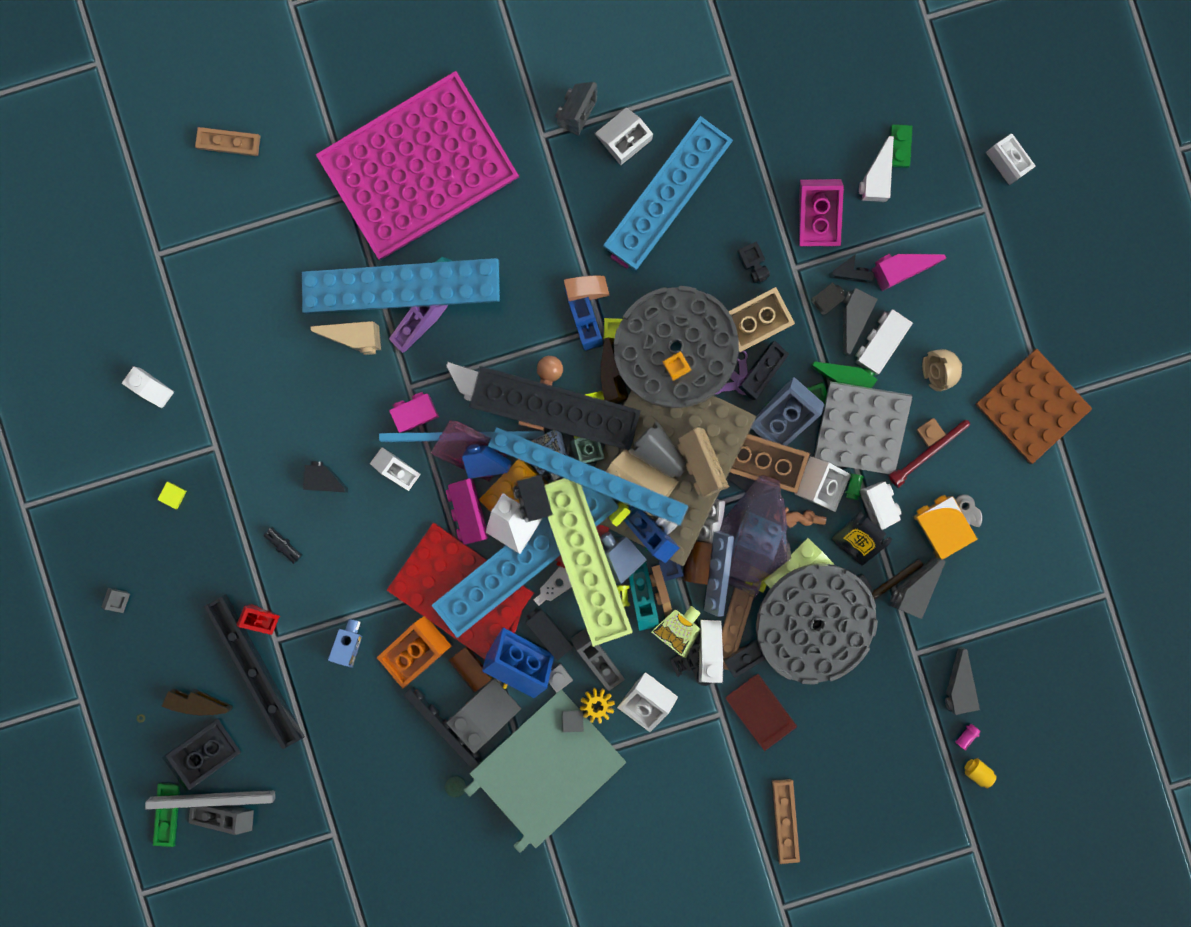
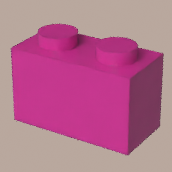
M423 392L413 395L412 400L407 403L404 400L393 405L394 408L389 410L399 433L407 432L439 417L430 395H424Z

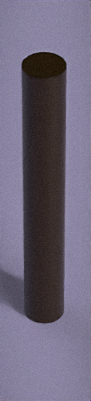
M916 560L873 590L874 592L871 594L874 600L924 566L921 560Z

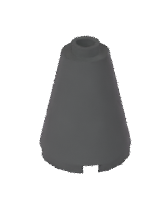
M656 421L653 423L655 428H648L633 444L635 449L630 448L628 452L670 478L674 476L678 478L686 470L684 467L686 462L662 426Z

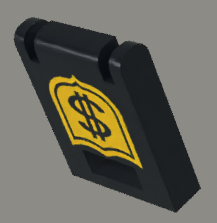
M860 512L838 530L831 540L863 566L891 543L892 538L887 537L884 541H881L886 533L869 518L860 523L859 521L864 516Z

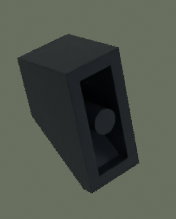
M311 461V465H305L303 490L348 492L346 485L328 466H323L324 462Z

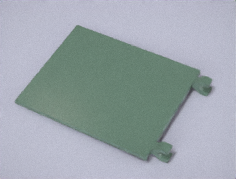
M562 689L469 773L474 781L464 789L470 797L481 787L520 830L523 837L513 845L519 853L530 843L537 848L627 763L588 718L583 717L584 732H562V711H580Z

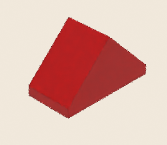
M249 604L244 606L236 626L272 635L280 616Z

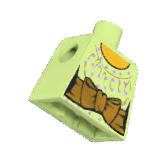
M692 606L684 615L674 610L653 629L652 633L682 657L686 658L701 630L694 624V621L701 613Z

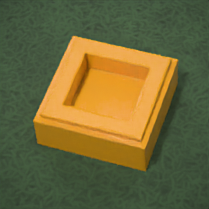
M681 351L662 361L673 381L691 371Z

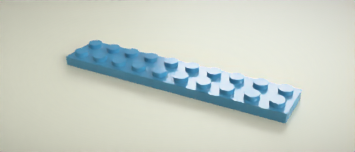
M496 258L302 272L303 313L500 302L499 260Z
M582 486L595 526H598L619 507L611 497ZM548 517L542 518V521L521 554L506 545L432 604V607L457 638L561 555Z

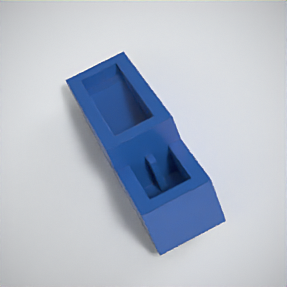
M564 288L565 293H566V297H567V300H568L567 291H566V288ZM589 297L573 301L568 300L584 351L604 345Z

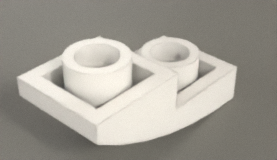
M716 499L697 538L698 540L713 543L714 532L720 531L725 501Z

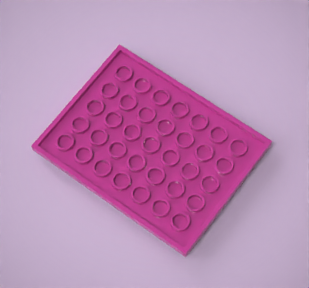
M456 71L316 154L379 261L519 178L518 173Z

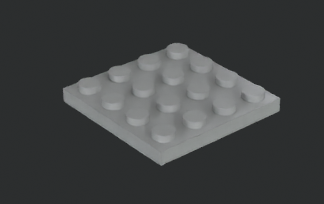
M830 381L814 458L837 466L885 474L892 473L897 467L912 395Z

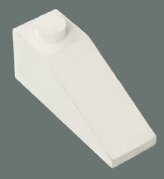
M889 136L863 182H860L859 194H862V201L886 202L890 199L893 136Z
M700 620L699 682L723 683L721 621Z

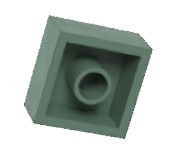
M584 438L570 441L576 460L589 464L604 459L599 442Z

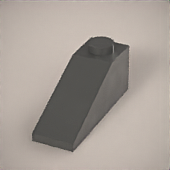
M857 288L852 290V292L848 291L843 300V303H845L843 308V354L846 356L851 354L878 300Z
M587 628L571 638L577 652L608 691L625 680L600 644L592 645Z
M959 647L957 650L947 688L948 698H945L947 709L955 715L980 710L968 650L963 647Z
M228 805L190 807L189 823L237 835L252 831L254 810Z

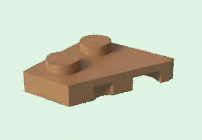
M660 565L652 567L653 574L649 576L652 587H657L658 593H655L658 606L662 605L666 618L672 613V608Z

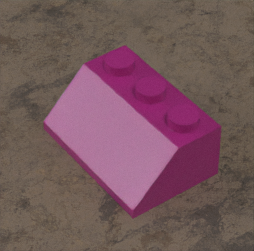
M466 479L449 484L446 495L448 501H452L454 506L451 513L454 522L458 521L459 529L456 531L459 541H463L465 545L489 538L488 533H486L487 528L474 479Z

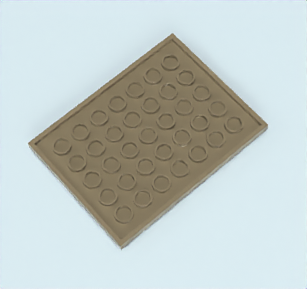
M631 391L624 405L641 410L631 446L632 449H635L633 444L648 428H655L653 423L656 421L662 426L679 453L678 444H680L678 438L695 428L705 429L725 478H727L757 417L716 396H712L706 401L690 407L665 408L648 403ZM605 444L603 449L604 459L598 461L595 468L606 472L610 464L625 449ZM682 456L684 461L688 463L686 456ZM686 464L684 465L686 470L678 478L676 476L673 477L679 482L669 495V498L688 505L681 525H678L668 534L680 547L670 560L681 566L685 565L720 493L719 491L707 497L698 494L694 486L696 482L695 477L689 474ZM613 499L616 504L620 502L616 499ZM650 516L655 522L659 518L657 516ZM609 517L600 523L644 546L624 521L617 527L611 523Z

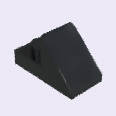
M855 254L829 274V278L871 283L874 272H868V268L857 267L854 270Z

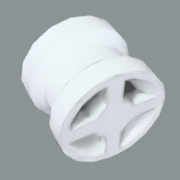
M658 518L655 522L658 526L664 528V532L667 535L678 526L662 518Z

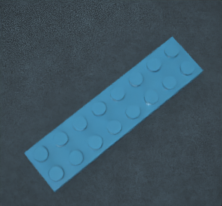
M700 116L603 247L636 271L733 140Z

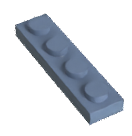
M721 531L714 532L704 611L717 617L724 616L734 536Z

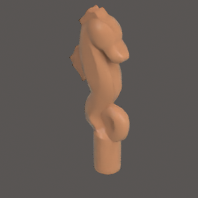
M785 507L778 509L774 514L777 522L786 523L790 528L796 525L798 521L805 526H810L813 523L826 524V517L817 516L811 510H806L802 515L799 512L786 513L789 509Z

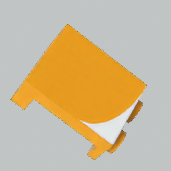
M945 495L935 499L934 505L921 507L917 510L918 514L913 516L919 522L933 546L936 558L942 560L977 540L954 497H946Z

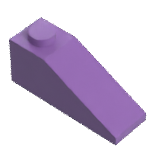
M448 305L411 307L389 340L404 353L439 319Z

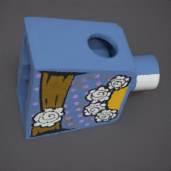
M348 619L346 629H339L328 661L353 668L362 636L357 634L361 622ZM350 637L351 643L346 646L345 639Z

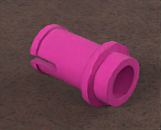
M972 724L966 725L967 729L955 741L965 751L973 740L980 736L978 734L981 731Z

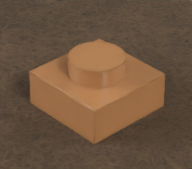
M934 418L916 429L927 447L946 435Z

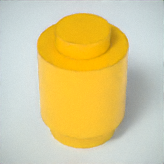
M976 758L966 763L965 775L980 787L989 788L996 781L994 771L981 760Z

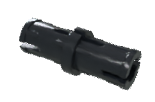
M271 527L267 531L268 533L264 534V537L276 547V551L284 554L292 564H295L299 560L298 558L302 557V554L290 544V540L282 537L274 527Z

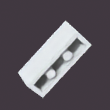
M893 309L881 315L878 320L880 323L877 330L873 329L867 337L869 342L865 347L861 346L855 355L858 357L855 363L871 370L875 376L880 374L913 324Z

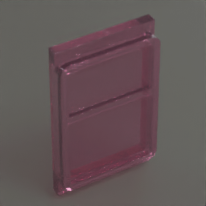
M450 420L431 454L466 470L462 455L467 447L474 444L488 446L491 438L460 422ZM495 450L496 452H498V453L501 454L502 456H504V457L506 456V454L501 453V452ZM493 475L483 476L480 478L490 482Z

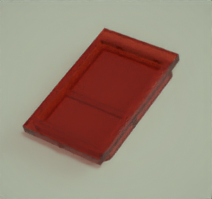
M759 674L750 678L746 683L725 697L764 751L797 727Z

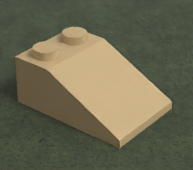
M373 321L311 327L312 332L358 350L360 353H364V355L376 354V350H381L379 325Z

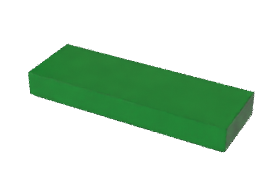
M159 783L157 787V796L179 795L180 784ZM178 808L156 809L153 846H175Z

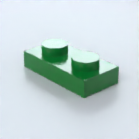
M892 124L890 126V136H893L892 167L909 168L912 126Z

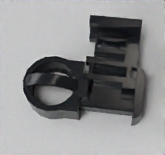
M696 643L691 647L686 658L678 655L670 659L677 677L682 675V671L686 669L690 671L692 668L698 684L703 686L711 684L699 682L697 677L700 643Z

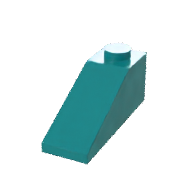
M644 562L629 576L639 631L656 628L659 625L647 562Z

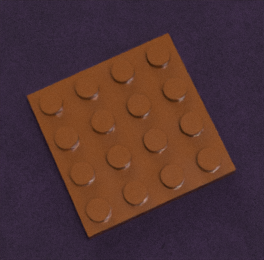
M1034 349L975 404L1029 464H1033L1092 410L1089 404L1038 349Z

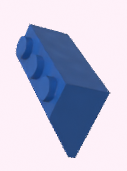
M502 628L486 654L482 672L535 698L547 689L554 656L541 647Z

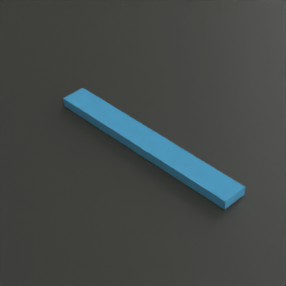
M507 431L527 440H534L545 434V431ZM494 432L379 433V441H491Z

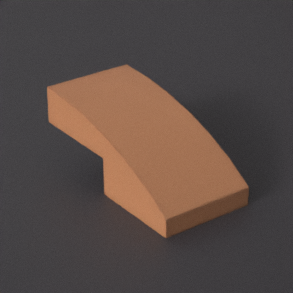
M583 276L564 280L569 301L589 297V300L609 296L605 276Z

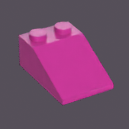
M841 179L800 180V246H841L844 189Z
M888 254L875 262L876 266L871 270L874 272L881 290L884 291L937 265L946 257L944 254H897L893 257L891 254Z

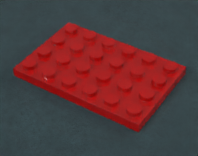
M436 523L431 525L387 589L391 594L425 616L483 659L486 658V654L501 629H510L534 594L533 591L523 585L457 638L432 607V604L485 563L487 559L466 544L464 545L463 542Z

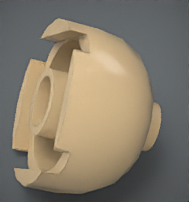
M946 349L928 352V356L923 358L922 369L925 379L929 377L932 383L929 386L935 391H943L956 385L962 374V363L953 352Z

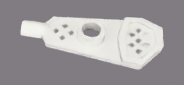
M559 567L540 588L541 594L534 599L538 606L545 600L552 601L572 587L565 568ZM562 579L563 585L557 586L555 581Z

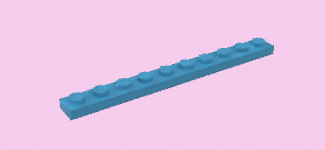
M497 427L488 447L679 526L688 509L686 504Z

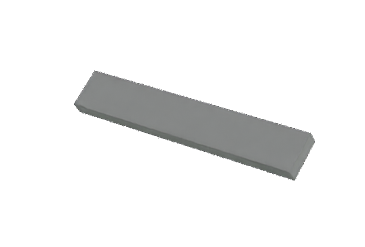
M275 791L153 796L145 804L146 809L273 803Z

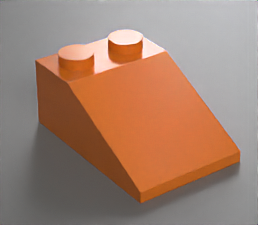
M423 616L387 647L377 659L402 688H405L452 646L435 625Z

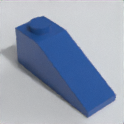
M629 506L631 512L623 521L653 556L666 563L680 547L646 512Z

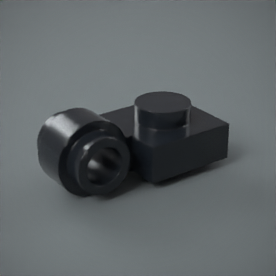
M757 241L737 251L746 270L753 267L750 276L754 283H762L770 277L767 267L760 265V263L765 261V257Z

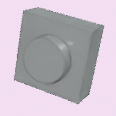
M561 663L551 670L549 684L556 693L573 681Z

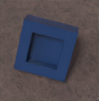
M670 559L666 563L658 561L664 581L683 576L681 565Z

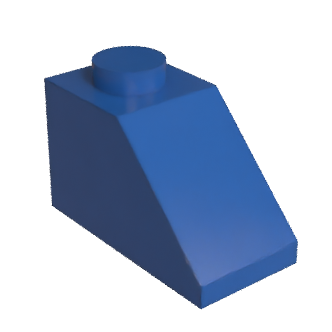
M471 445L467 447L462 455L468 479L508 473L512 466L509 459L487 445Z

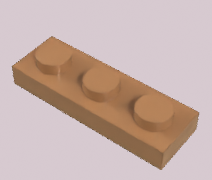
M198 127L195 148L258 156L260 135Z

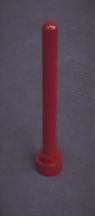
M968 420L962 421L902 470L898 469L888 475L890 481L899 488L905 483L904 480L907 479V475L970 426V422Z

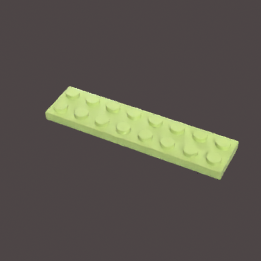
M565 478L545 485L553 513L552 516H548V520L592 645L596 646L633 633L582 486Z

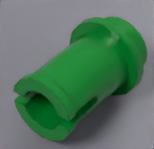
M851 474L848 491H845V494H847L846 498L858 500L861 497L859 493L864 476Z

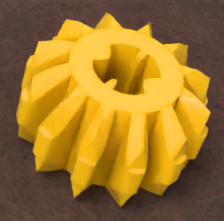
M593 688L594 695L586 691L585 695L588 699L581 698V702L586 705L580 706V710H587L583 717L587 718L591 715V723L594 722L595 717H598V723H602V716L606 720L609 719V715L606 712L614 713V709L609 706H613L615 702L613 700L607 701L611 698V694L608 693L603 696L605 692L603 688L600 690V694H597L596 688ZM597 701H600L603 707L595 710L592 703L596 704Z

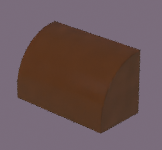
M695 542L683 566L682 581L708 585L712 543Z
M464 647L448 660L473 693L492 679V676L482 672L483 664L468 647Z

